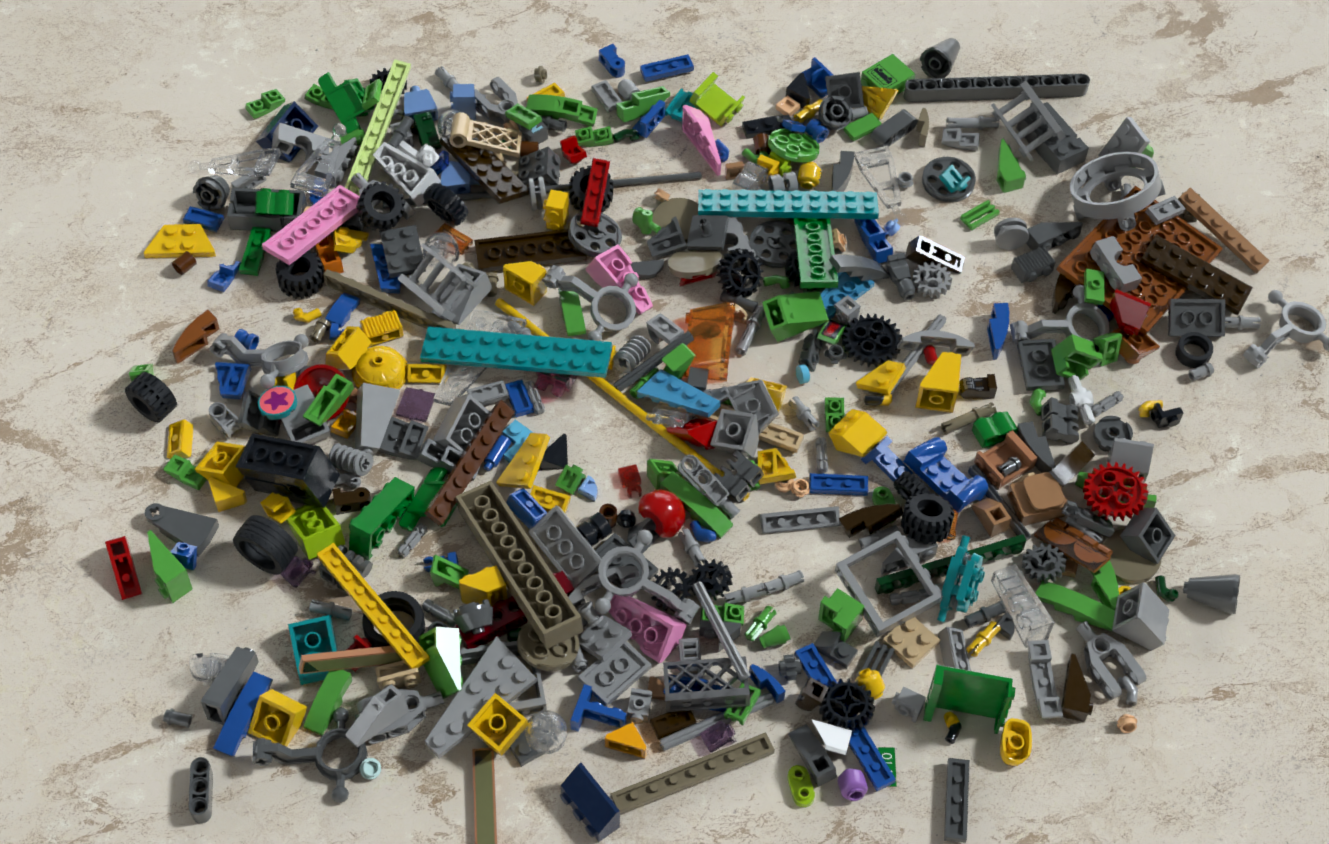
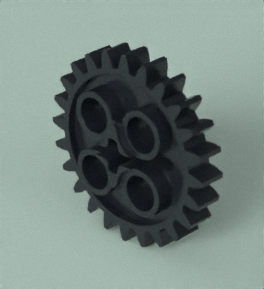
M867 313L866 318L860 315L859 320L853 318V322H848L842 335V346H845L844 352H849V358L854 356L853 362L860 360L861 366L866 362L868 367L872 363L877 368L878 363L883 364L887 360L892 361V358H897L901 349H897V345L903 336L900 334V329H896V323L890 324L891 319L885 321L883 315L879 319L877 314L870 317L869 313Z

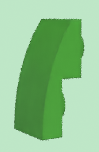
M313 84L305 94L304 99L318 106L333 110L321 87Z
M277 89L261 93V99L246 103L245 109L256 119L281 106L285 102V98Z
M592 126L575 130L579 146L595 147L614 143L610 126L593 130Z
M825 397L826 432H830L845 416L844 398Z
M724 603L723 606L714 605L722 621L741 623V626H743L744 606ZM701 606L700 620H709Z

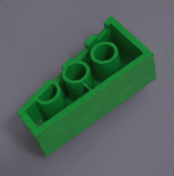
M397 477L387 482L383 490L373 497L370 504L364 506L360 514L350 521L349 551L352 550L356 555L362 556L365 560H370L373 556L371 551L374 547L379 548L383 543L382 538L385 532L390 533L394 528L396 518L400 519L414 498L415 487Z

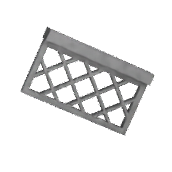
M743 656L741 658L747 667L746 656ZM729 658L663 663L666 712L750 706L748 678L743 681L740 680L737 673L730 669L732 663ZM718 665L722 670L717 675L709 670L712 666ZM692 667L701 669L696 676L689 672ZM668 669H678L681 672L674 678L668 674ZM725 672L733 676L728 683L720 678ZM705 673L712 677L707 684L700 680ZM684 675L692 679L686 686L679 682ZM738 679L744 684V688H734L731 685ZM717 681L724 687L721 690H714L711 686ZM695 683L703 687L700 691L696 692L690 690ZM675 684L682 689L679 693H669V689Z

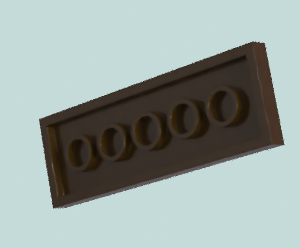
M450 134L440 137V144L498 204L529 195L528 187L492 151L469 145L456 148L450 143ZM477 137L472 139L475 141H480Z
M568 229L474 240L478 270L483 272L503 270L505 264L527 261L540 265L587 260V255L580 252L571 243ZM575 235L577 239L584 240L582 236Z
M1156 234L1140 260V263L1206 299H1225V309L1235 315L1240 313L1253 288Z

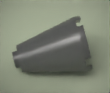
M948 38L924 50L920 56L921 68L924 73L931 78H945L949 75L960 50L959 42L954 38Z
M1230 574L1189 578L1188 582H1184L1183 593L1187 594V598L1229 614H1236L1240 575Z

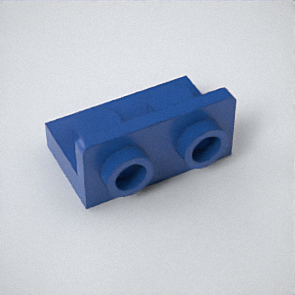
M659 100L655 105H652L649 112L643 115L632 129H636L639 135L647 138L665 117V102Z

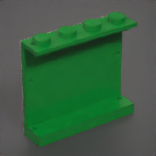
M936 665L925 702L923 721L931 722L935 708L995 718L994 734H998L1000 727H1004L1005 718L1008 716L1012 700L1015 697L1016 687H1012L1013 678Z

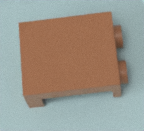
M1012 430L1006 434L1005 440L984 453L978 451L974 463L987 476L991 484L1000 489L1033 469L1037 456ZM1017 457L1021 462L1020 469L1013 471L1004 478L1003 473H1000L996 468L1007 462L1008 458Z

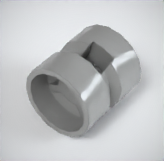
M795 172L783 173V176L776 174L768 177L769 191L798 190Z

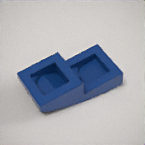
M343 293L331 307L325 319L330 324L338 323L339 327L342 328L350 320L351 312L360 305V298Z
M754 664L750 665V678L755 686L760 690L767 688L777 704L782 702L786 692L782 685L764 669Z

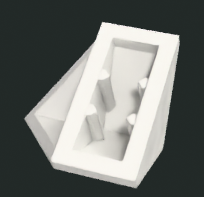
M812 720L826 744L825 750L846 756L852 730Z

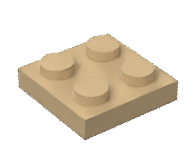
M914 617L894 628L883 638L882 643L887 645L889 649H895L894 653L913 669L940 643L941 639Z

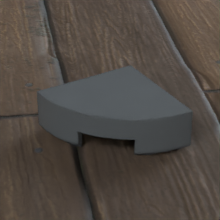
M1006 612L994 626V629L999 624L1001 627L999 633L1011 640L1015 627L1012 616Z

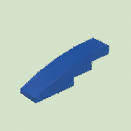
M257 672L252 673L227 717L213 749L235 757L242 738L247 735L259 696L269 691L273 679Z

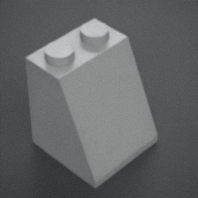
M1143 582L1118 595L1112 631L1152 651L1164 645L1166 641L1169 609L1151 588Z

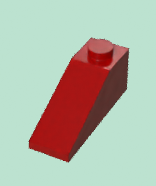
M123 536L106 541L105 544L122 600L141 595L142 591L127 537Z

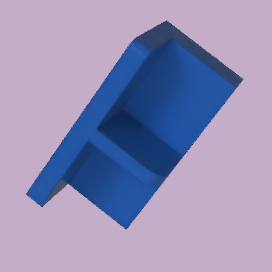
M814 57L811 61V68L802 73H804L806 84L820 98L828 95L825 76L833 74Z

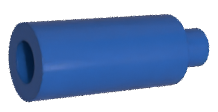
M503 435L498 437L484 459L486 464L483 468L486 471L497 467L511 445L509 438Z

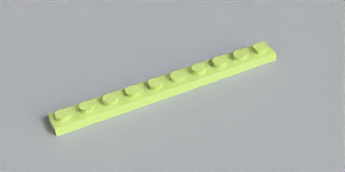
M395 59L381 92L380 100L376 105L345 185L346 189L360 196V189L351 181L353 175L356 176V173H360L368 182L376 161L373 154L383 143L409 75L410 63Z

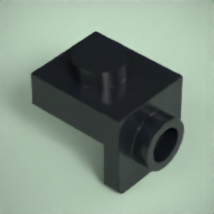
M1155 403L1151 411V419L1158 428L1173 427L1180 423L1184 413L1181 407L1163 411L1160 404Z

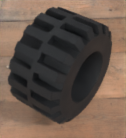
M587 166V169H584V167L580 168V172L576 170L569 182L570 203L574 205V209H580V212L583 211L586 196L581 190L588 185L591 166ZM609 173L601 209L602 213L606 207L609 208L610 202L613 200L614 186Z
M374 182L373 186L369 184L360 195L356 205V209H358L357 216H361L360 222H365V227L367 228L369 226L372 227V231L379 229L380 232L384 231V229L390 230L392 227L394 228L404 213L405 201L402 200L404 196L402 193H398V188H392L393 184L388 186L386 182L381 184ZM374 200L384 201L389 206L390 212L386 214L378 213L373 209L371 202Z
M310 250L290 265L280 259L276 263L275 270L279 288L287 296L290 297L292 295L295 299L298 297L304 299L305 296L311 297L313 293H318V289L323 287L324 273L321 260L317 257V254H311ZM299 272H306V273L303 274V275H299V276L294 275V274L299 273Z
M142 372L125 388L126 396L133 407L153 422L160 423L177 407L176 398L164 382L150 373Z
M918 493L915 496L909 497L905 503L901 520L903 532L908 534V537L911 539L914 538L915 541H921L925 544H936V542H942L943 539H946L950 534L954 511L952 505H949V502L944 500L943 497L935 496L936 494Z

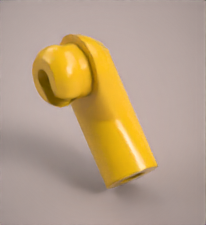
M301 308L293 310L294 319L309 323L322 316L318 308L308 313L303 312Z
M1162 400L1145 401L1138 408V411H1140L1139 416L1149 417V410L1153 409L1155 403H1159L1163 409Z

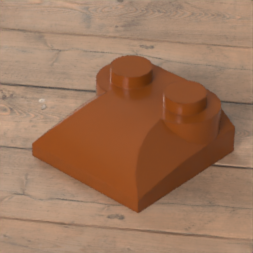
M1120 328L1112 331V333H1121L1122 340L1119 353L1130 364L1139 363L1142 357L1160 348L1147 334L1144 335L1139 332L1138 335H1129Z

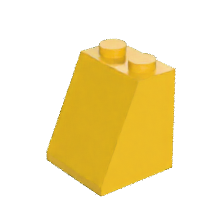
M953 352L941 353L920 383L915 408L953 413L959 390L961 354Z

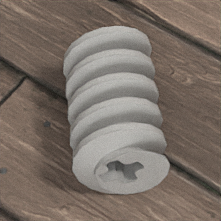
M639 335L631 337L613 357L616 369L622 373H630L650 353L651 345L649 341Z
M340 443L334 444L329 453V460L335 468L357 474L358 476L366 475L371 470L374 462L372 454L341 445Z

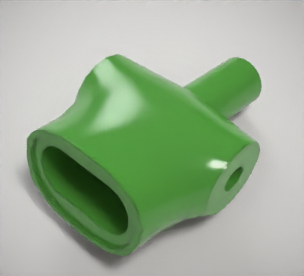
M637 207L634 210L632 221L640 228L642 234H651L652 230L658 233L661 227L653 222V212L651 210H645L641 207Z

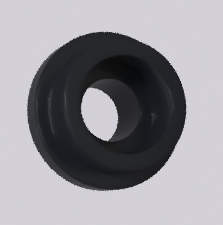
M622 510L617 515L616 521L620 526L630 528L636 524V517L631 510Z

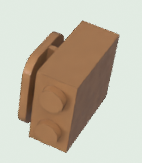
M1049 472L1028 476L1022 482L1010 484L1007 496L1015 515L1024 526L1065 517L1061 509L1066 503L1067 498L1064 497L1061 485Z

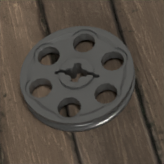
M939 157L930 161L924 168L922 184L926 192L933 198L943 202H958L966 199L973 192L976 182L975 173L970 165L955 157ZM957 165L959 168L956 170L961 176L969 175L971 178L967 182L968 186L964 189V193H959L958 191L951 193L938 177L948 166ZM939 166L942 170L937 171L933 167ZM932 178L935 179L936 182L930 183L927 181V179ZM943 189L946 190L948 193L941 194L939 190Z
M579 212L572 218L568 227V236L574 247L583 254L596 257L612 248L605 242H611L614 246H620L622 241L621 230L618 224L606 214H600L598 227L579 226L576 222H581L582 212ZM606 228L612 229L614 233H609ZM575 235L582 236L584 240L577 239ZM594 245L598 247L599 250H593L590 246Z
M772 220L758 225L752 231L749 246L751 249H754L756 256L759 257V263L772 268L785 267L786 260L780 259L779 256H790L791 251L795 252L796 249L789 246L796 244L794 226L784 221ZM770 228L773 229L774 232L766 233L764 230ZM788 230L792 234L784 235L782 232ZM759 239L762 240L763 243L756 244L754 243V241ZM769 253L771 256L768 258H764L761 256V254Z

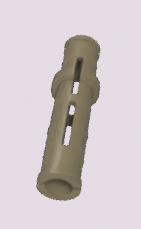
M990 402L980 408H972L968 413L941 423V429L944 430V434H948L975 422L978 418H985L996 413V407L992 408L994 403Z

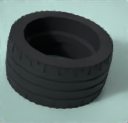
M259 515L250 516L233 538L235 548L247 561L262 571L273 575L281 574L298 551L296 542L283 528L268 518Z
M388 591L378 595L391 611H403L412 616L414 624L408 632L419 643V636L425 632V619L423 610L417 600L401 591ZM363 613V631L365 638L372 645L371 648L391 646L381 634L374 630V625Z

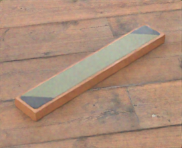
M392 646L301 655L299 672L300 674L380 666L402 661V658Z
M492 748L472 749L475 844H497L494 750Z

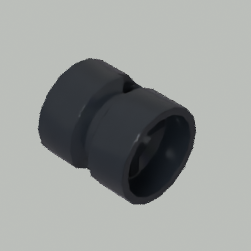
M599 512L588 518V522L584 521L576 526L591 546L599 542L598 539L603 540L612 534L609 522Z

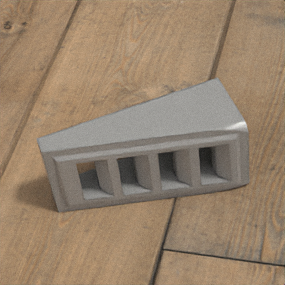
M699 638L679 639L680 661L701 660ZM684 655H696V657H684ZM692 667L689 671H697L699 673L701 669Z

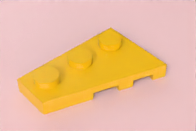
M530 433L496 484L501 487L531 489L550 437L547 434Z

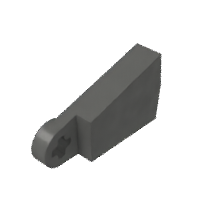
M159 503L150 504L145 509L147 521L159 528L160 533L176 543L180 542L197 546L198 557L211 543L219 528L216 518L163 506ZM159 511V515L152 516V512L156 513Z

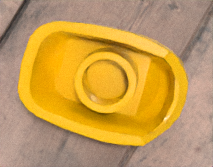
M1010 718L1005 722L1002 730L1000 755L1005 764L1019 766L1030 756L1032 732L1028 722Z

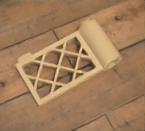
M456 113L452 119L450 143L456 148L469 145L519 158L522 132L512 128L506 129L473 121L465 113ZM486 134L489 138L485 139L482 135ZM509 136L516 137L517 139L512 140ZM477 137L480 141H475L472 139ZM503 138L506 142L502 143L500 139Z

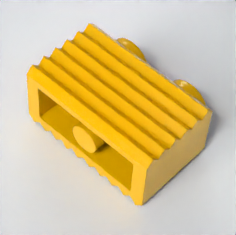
M395 310L383 312L375 317H366L360 321L361 330L372 342L369 347L404 336L402 325Z

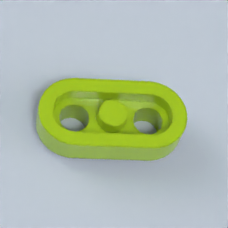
M795 765L788 771V784L795 804L806 808L814 802L815 792L808 770L801 765ZM795 773H800V774H802V776H801V777H797V776H795ZM806 792L808 796L804 797L801 793Z

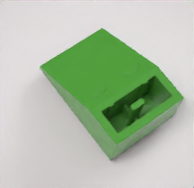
M819 291L778 295L762 302L770 330L777 342L829 322Z
M435 627L419 636V645L430 658L423 665L436 691L441 692L443 699L461 691L463 678L460 671L462 657L460 656L461 636L459 635V628Z

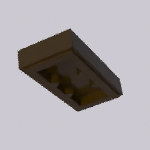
M691 710L667 712L650 719V724L658 740L697 723Z

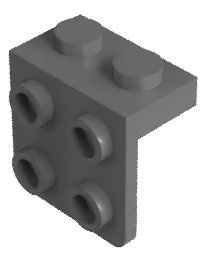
M549 147L523 156L519 159L518 178L527 185L528 178H533V181H537L538 177L542 176L550 185H559L560 157Z

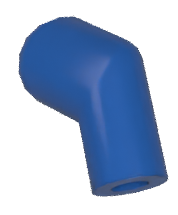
M717 139L715 143L720 161L725 162L728 160L730 151L720 139Z
M698 520L690 523L696 540L707 543L716 540V533L708 529H702Z

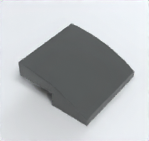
M248 390L244 393L238 425L256 433L277 437L281 419L272 420L265 415L263 416L258 406L260 395Z
M391 416L378 451L399 458L416 460L429 427L413 420L407 423Z

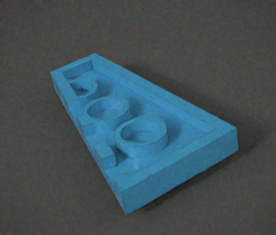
M846 272L837 273L838 288H825L821 293L828 319L835 316L836 308L834 304L847 295L854 301L873 288L875 282L872 280L861 281L857 276L849 277Z
M662 369L637 391V397L639 398L648 397L653 402H665L670 407L685 408L687 412L707 418L720 407L719 400Z

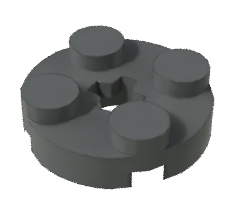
M1117 416L1101 418L1093 431V437L1099 445V449L1110 451L1114 438L1132 440L1133 430L1128 422L1124 423ZM1110 431H1113V433L1117 435L1111 436Z

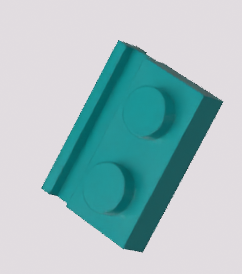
M681 88L666 108L665 116L669 115L672 119L682 122L684 105L698 109L689 102L693 93L685 92Z

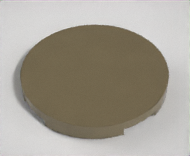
M686 198L665 200L654 210L653 222L661 228H665L672 222L671 219L673 217H677L683 237L687 243L692 216L698 215V203Z
M685 249L676 252L668 259V268L671 274L679 278L692 279L693 276L702 274L709 276L717 272V267L721 266L719 260L722 259V254L719 251Z
M1124 529L1117 530L1111 537H1107L1103 545L1113 551L1110 556V562L1116 577L1123 580L1122 582L1140 584L1149 581L1157 573L1161 560L1158 564H1154L1129 550L1120 537Z
M528 621L519 631L517 648L522 658L531 666L544 671H559L571 665L576 659L579 650V639L575 635L546 649Z

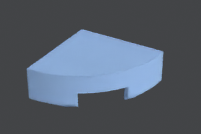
M588 475L579 487L578 493L595 502L598 494L597 486L594 479Z

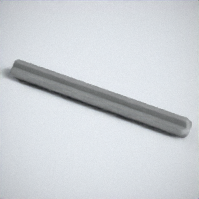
M939 314L927 330L940 331L946 323V317ZM919 345L915 351L911 350L902 362L905 364L906 369L890 394L898 387L922 355L924 348L928 345Z
M698 581L693 584L692 588L738 677L743 681L750 677V673L703 583Z
M766 693L759 696L750 714L774 703L772 694ZM735 707L732 713H735L738 707ZM724 711L661 738L659 743L663 750H668L733 721L731 718H724Z

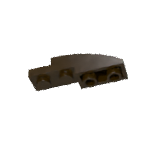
M1061 273L1058 276L1052 297V313L1054 314L1060 309L1063 310L1068 299L1074 297L1073 289L1077 286Z

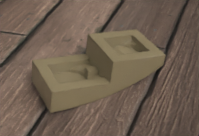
M922 108L916 132H920L918 146L925 147L929 130V116L926 108Z

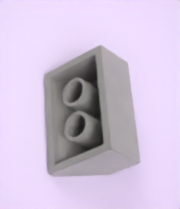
M470 394L455 397L433 441L443 447L449 445L464 453L490 411Z

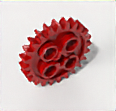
M1107 462L1106 468L1100 464L1099 470L1093 468L1092 473H1088L1087 479L1084 481L1083 492L1084 499L1087 500L1086 505H1093L1091 511L1098 510V516L1105 514L1106 520L1110 516L1113 517L1114 521H1116L1117 517L1124 521L1125 516L1132 519L1133 513L1138 515L1139 509L1143 510L1144 505L1147 503L1149 491L1147 490L1148 484L1144 483L1145 478H1138L1140 472L1133 473V467L1126 469L1125 463L1122 467H1119L1117 462H1115L1114 466Z

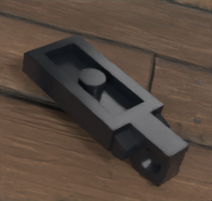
M782 115L781 117L771 116L743 121L742 127L747 139L753 138L760 133L771 135L775 130L784 129L785 127L782 126L783 119L791 120L790 115Z

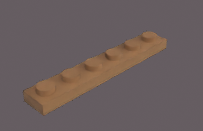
M1191 187L1178 198L1187 211L1254 273L1257 274L1270 261Z

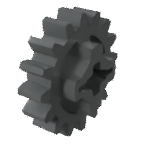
M1043 543L1040 544V547L1033 545L1032 550L1027 549L1026 554H1023L1022 568H1024V574H1030L1029 579L1037 578V583L1044 580L1045 584H1047L1049 579L1055 582L1056 577L1061 578L1062 573H1065L1066 559L1063 558L1064 553H1058V547L1051 549V544L1047 547H1044Z

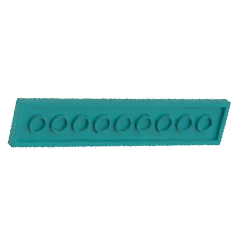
M698 189V215L764 218L879 219L877 192Z
M428 327L420 360L421 362L606 378L612 342Z

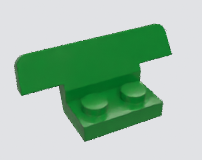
M327 72L318 79V83L347 134L358 128L361 130L356 117L375 109L374 106L368 110L362 107L365 90L358 78H355L337 86L331 74Z
M435 467L430 470L399 521L402 529L413 531L420 517L426 516L424 514L426 509L445 482L442 481L448 472L445 468ZM457 503L449 513L444 523L440 525V527L446 526L451 515L457 507Z

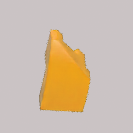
M344 409L343 415L339 416L331 426V433L348 439L356 428V410Z

